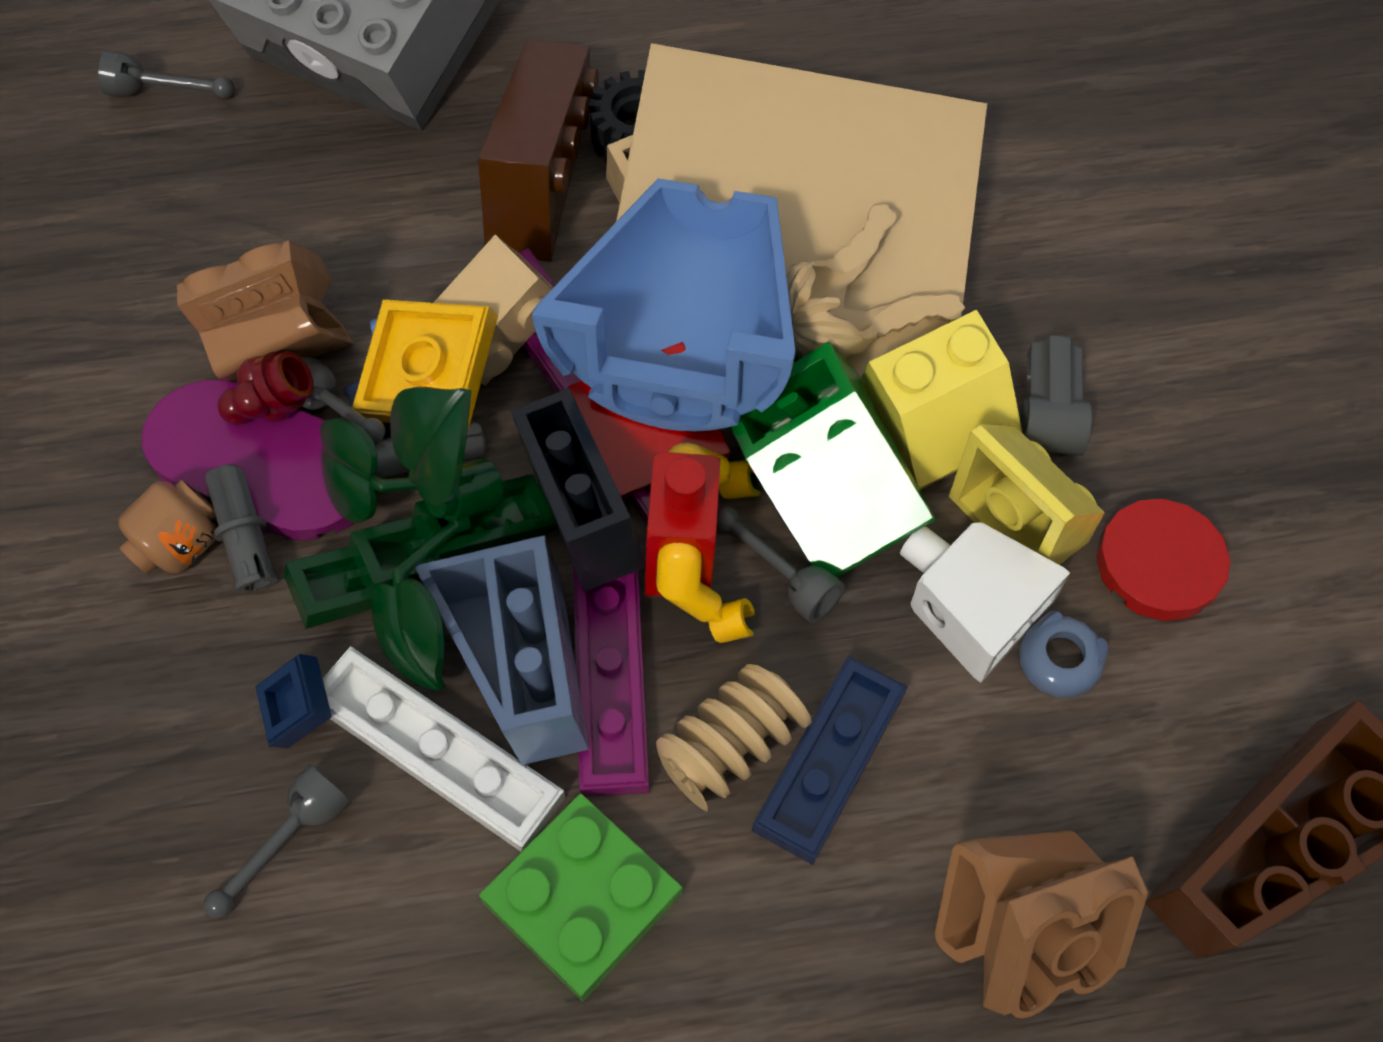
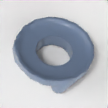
M1050 611L1024 634L1019 648L1020 666L1027 680L1041 692L1056 698H1074L1089 692L1101 679L1108 656L1109 645L1104 638L1098 637L1097 633L1084 622L1069 616H1062L1058 611ZM1054 638H1067L1073 641L1081 650L1082 663L1074 668H1062L1055 665L1047 655V643Z

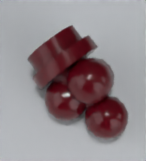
M289 351L282 353L269 352L262 357L246 359L237 370L239 386L224 391L218 399V412L225 422L233 425L246 424L251 419L260 417L271 422L284 421L293 411L302 407L307 397L312 394L314 380L311 371L298 355Z

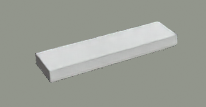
M350 646L323 677L332 714L330 719L520 852L539 835L566 797L563 789L526 764L522 765L517 758Z

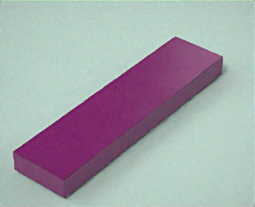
M573 566L576 670L589 750L578 752L579 791L584 797L649 793L638 571L584 592Z

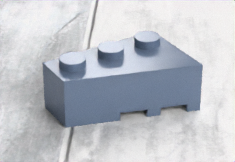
M545 536L428 562L415 567L424 586L435 599L445 626L520 763L525 765L589 750L562 578Z

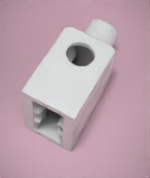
M982 522L972 523L952 545L925 526L913 533L900 551L902 557L924 573L917 583L910 603L914 613L980 683L1055 602L1070 574L1068 570Z

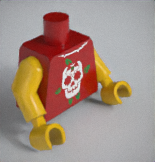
M690 442L679 443L670 448L668 452L654 453L646 539L645 596L664 597L697 620L708 622L712 636L719 643L754 636V632L748 628L744 618L754 616L755 614L751 602L747 598L722 603L721 596L711 589L718 493L720 491L724 499L759 496L760 491L754 489L750 479V473H754L747 460L728 462V459L723 455L698 444Z

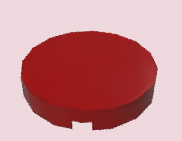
M1166 499L1139 500L1119 510L1104 529L1099 540L1096 556L1101 579L1112 593L1115 590L1120 597L1126 600L1124 605L1135 613L1161 621L1189 619L1200 613L1203 608L1209 606L1228 581L1231 561L1223 536L1207 517L1188 505Z

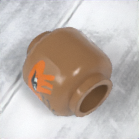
M183 479L176 485L164 480L157 481L118 518L119 528L128 539L119 548L128 559L147 574H150L157 566L167 573L180 574L216 540L214 530L217 528V525L213 522L216 518L213 506Z

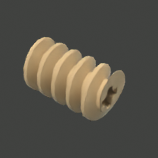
M747 664L738 672V683L733 681L724 683L718 689V700L706 698L698 706V718L686 715L677 723L679 737L674 734L665 733L656 741V748L661 763L672 781L695 805L708 812V806L702 794L704 789L708 788L723 799L731 793L723 776L726 770L745 781L751 776L749 767L743 757L747 752L761 762L766 763L772 758L764 740L767 735L785 746L792 738L784 720L789 718L802 728H806L812 721L801 699L779 675L758 665Z

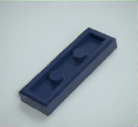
M848 656L812 718V723L807 727L752 826V832L814 865L899 707L908 686Z

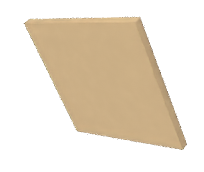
M651 43L617 220L658 178L699 185L706 198L714 202L730 200L733 197L734 191L777 197L785 269L801 261H825L826 259L834 258L838 250L849 245L853 236L863 230L870 208L874 204L888 203L891 210L896 212L897 219L889 229L884 231L885 234L880 240L877 251L868 260V264L863 272L858 274L855 281L846 285L844 307L866 312L877 306L889 305L894 301L906 299L911 295L930 294L936 296L945 293L958 295L963 303L987 103ZM924 318L915 326L908 325L900 332L890 331L884 337L877 336L872 344L862 353L848 356L845 359L855 368L859 378H861L869 361L948 323L937 319L927 320ZM796 355L794 358V363L799 360V358Z

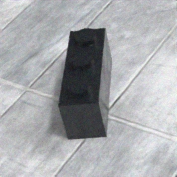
M570 388L511 410L510 412L530 465L584 592L645 568L631 517Z

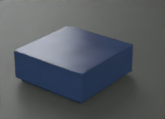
M298 654L255 686L269 747L289 748L332 717L318 658L315 656Z

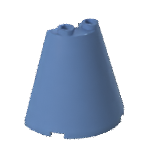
M658 178L536 305L532 313L534 327L538 339L551 362L563 376L573 372L580 380L591 388L588 398L599 405L630 420L662 429L693 432L724 429L738 425L740 416L755 409H758L760 412L765 411L781 395L787 385L796 352L777 197L734 191L733 197L730 200L714 202L706 198L699 185ZM680 342H683L686 348L682 353L667 355L661 351Z

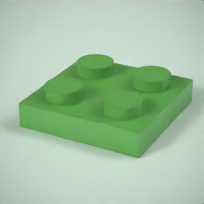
M580 793L479 894L481 902L584 1002L683 895V887Z

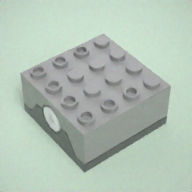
M500 0L208 1L250 57L423 131Z

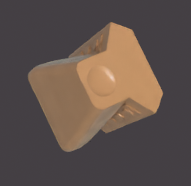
M290 240L254 248L243 254L236 262L197 271L186 277L183 283L177 285V306L199 332L212 370L220 380L237 383V370L246 359L262 357L269 352L282 353L289 351L295 353L300 358H314L354 344L352 337L340 320L321 303L333 281L321 257Z
M1071 830L969 839L955 844L952 848L935 929V939L942 951L958 963H964L984 955L983 1007L1002 1015L1012 1013L1015 1018L1024 1019L1043 1011L1062 992L1073 989L1075 993L1083 995L1101 988L1112 979L1118 970L1125 968L1148 891L1133 856L1111 862H1103Z

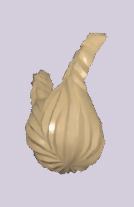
M888 203L874 204L870 208L863 230L853 236L849 245L838 250L834 258L826 259L825 261H801L786 269L795 355L799 359L828 341L846 358L862 353L872 344L877 336L884 337L890 331L900 332L908 325L915 326L924 318L950 323L962 317V311L965 309V306L961 302V298L952 293L936 296L930 294L911 295L906 299L894 301L889 305L877 306L866 312L844 307L846 285L855 281L858 274L863 272L868 264V260L877 251L880 240L885 234L884 231L889 229L897 219L896 212L891 210Z

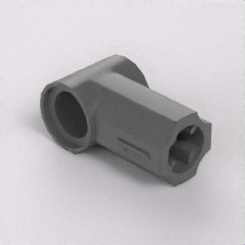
M1050 335L1045 340L1031 343L1027 353V396L1024 399L1020 414L1022 433L1030 441L1040 444L1047 452L1083 456L1086 452L1091 433L1092 407L1090 402L1083 401L1082 348L1072 343L1070 337Z

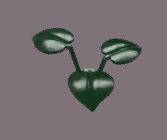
M417 386L404 389L397 394L390 416L391 439L394 452L401 464L410 470L409 478L384 479L376 476L378 456L373 440L360 425L345 418L327 420L320 425L319 435L322 444L321 469L325 488L333 506L342 517L350 522L361 523L374 516L377 506L375 490L389 492L414 489L418 490L420 496L425 501L427 509L434 517H443L449 521L448 525L393 569L392 582L384 581L374 586L371 604L373 625L377 639L392 664L414 683L431 690H441L446 688L442 679L444 633L440 612L435 599L427 588L418 580L409 578V574L456 533L469 530L471 528L469 516L499 507L504 497V486L498 469L488 459H479L463 464L472 391L464 388L439 389Z

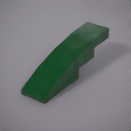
M530 474L503 481L504 497L501 505L495 509L469 516L471 523L469 530L456 533L420 564L536 538L554 531L556 528L555 521L533 475ZM422 500L415 502L413 515L410 518L352 531L348 547L285 562L284 578L305 629L371 610L374 586L384 581L392 582L393 569L448 525L449 521L443 517H434L427 509L425 501ZM414 568L410 572L409 578L416 579L423 584Z

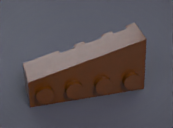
M526 39L478 157L485 245L494 235H497L517 252L529 248L537 260L552 262L574 162L578 156L582 130L585 131L588 125L589 101L594 99L593 92L599 83L598 68L590 67V46Z
M1359 699L1317 721L1148 897L1145 904L1197 958L1239 947L1312 903L1313 899L1337 885L1346 883L1367 870L1368 866L1383 858V722Z

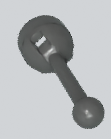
M104 51L99 61V85L105 95L132 96L141 89L143 83L211 91L223 99L231 97L235 89L233 82L227 77H218L215 81L143 72L141 64L135 58L120 52Z
M302 357L301 359L307 364L314 380L313 392L307 397L302 408L316 410L328 405L344 418L360 425L374 443L381 441L385 435L384 424L376 418H365L334 395L337 380L332 371L313 357Z
M724 506L717 510L716 526L719 529L735 533L790 580L787 587L788 600L795 611L810 624H815L833 610L844 593L845 585L831 572L819 566H808L798 571L739 521V514L734 508Z
M309 764L295 779L288 791L287 805L290 809L289 818L223 889L213 890L206 896L204 900L206 914L215 919L226 917L233 909V898L300 825L312 827L326 825L337 817L351 800Z

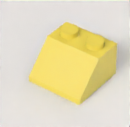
M977 310L869 361L860 378L920 490L957 472L970 432L977 426L1011 425L1015 426L1022 433L1009 362Z
M979 425L970 432L949 498L973 522H982L1059 565L1089 543L1105 512L1097 505L1093 495L1084 486L1074 483L1051 461L1049 454L1040 444L1030 441L1015 426Z

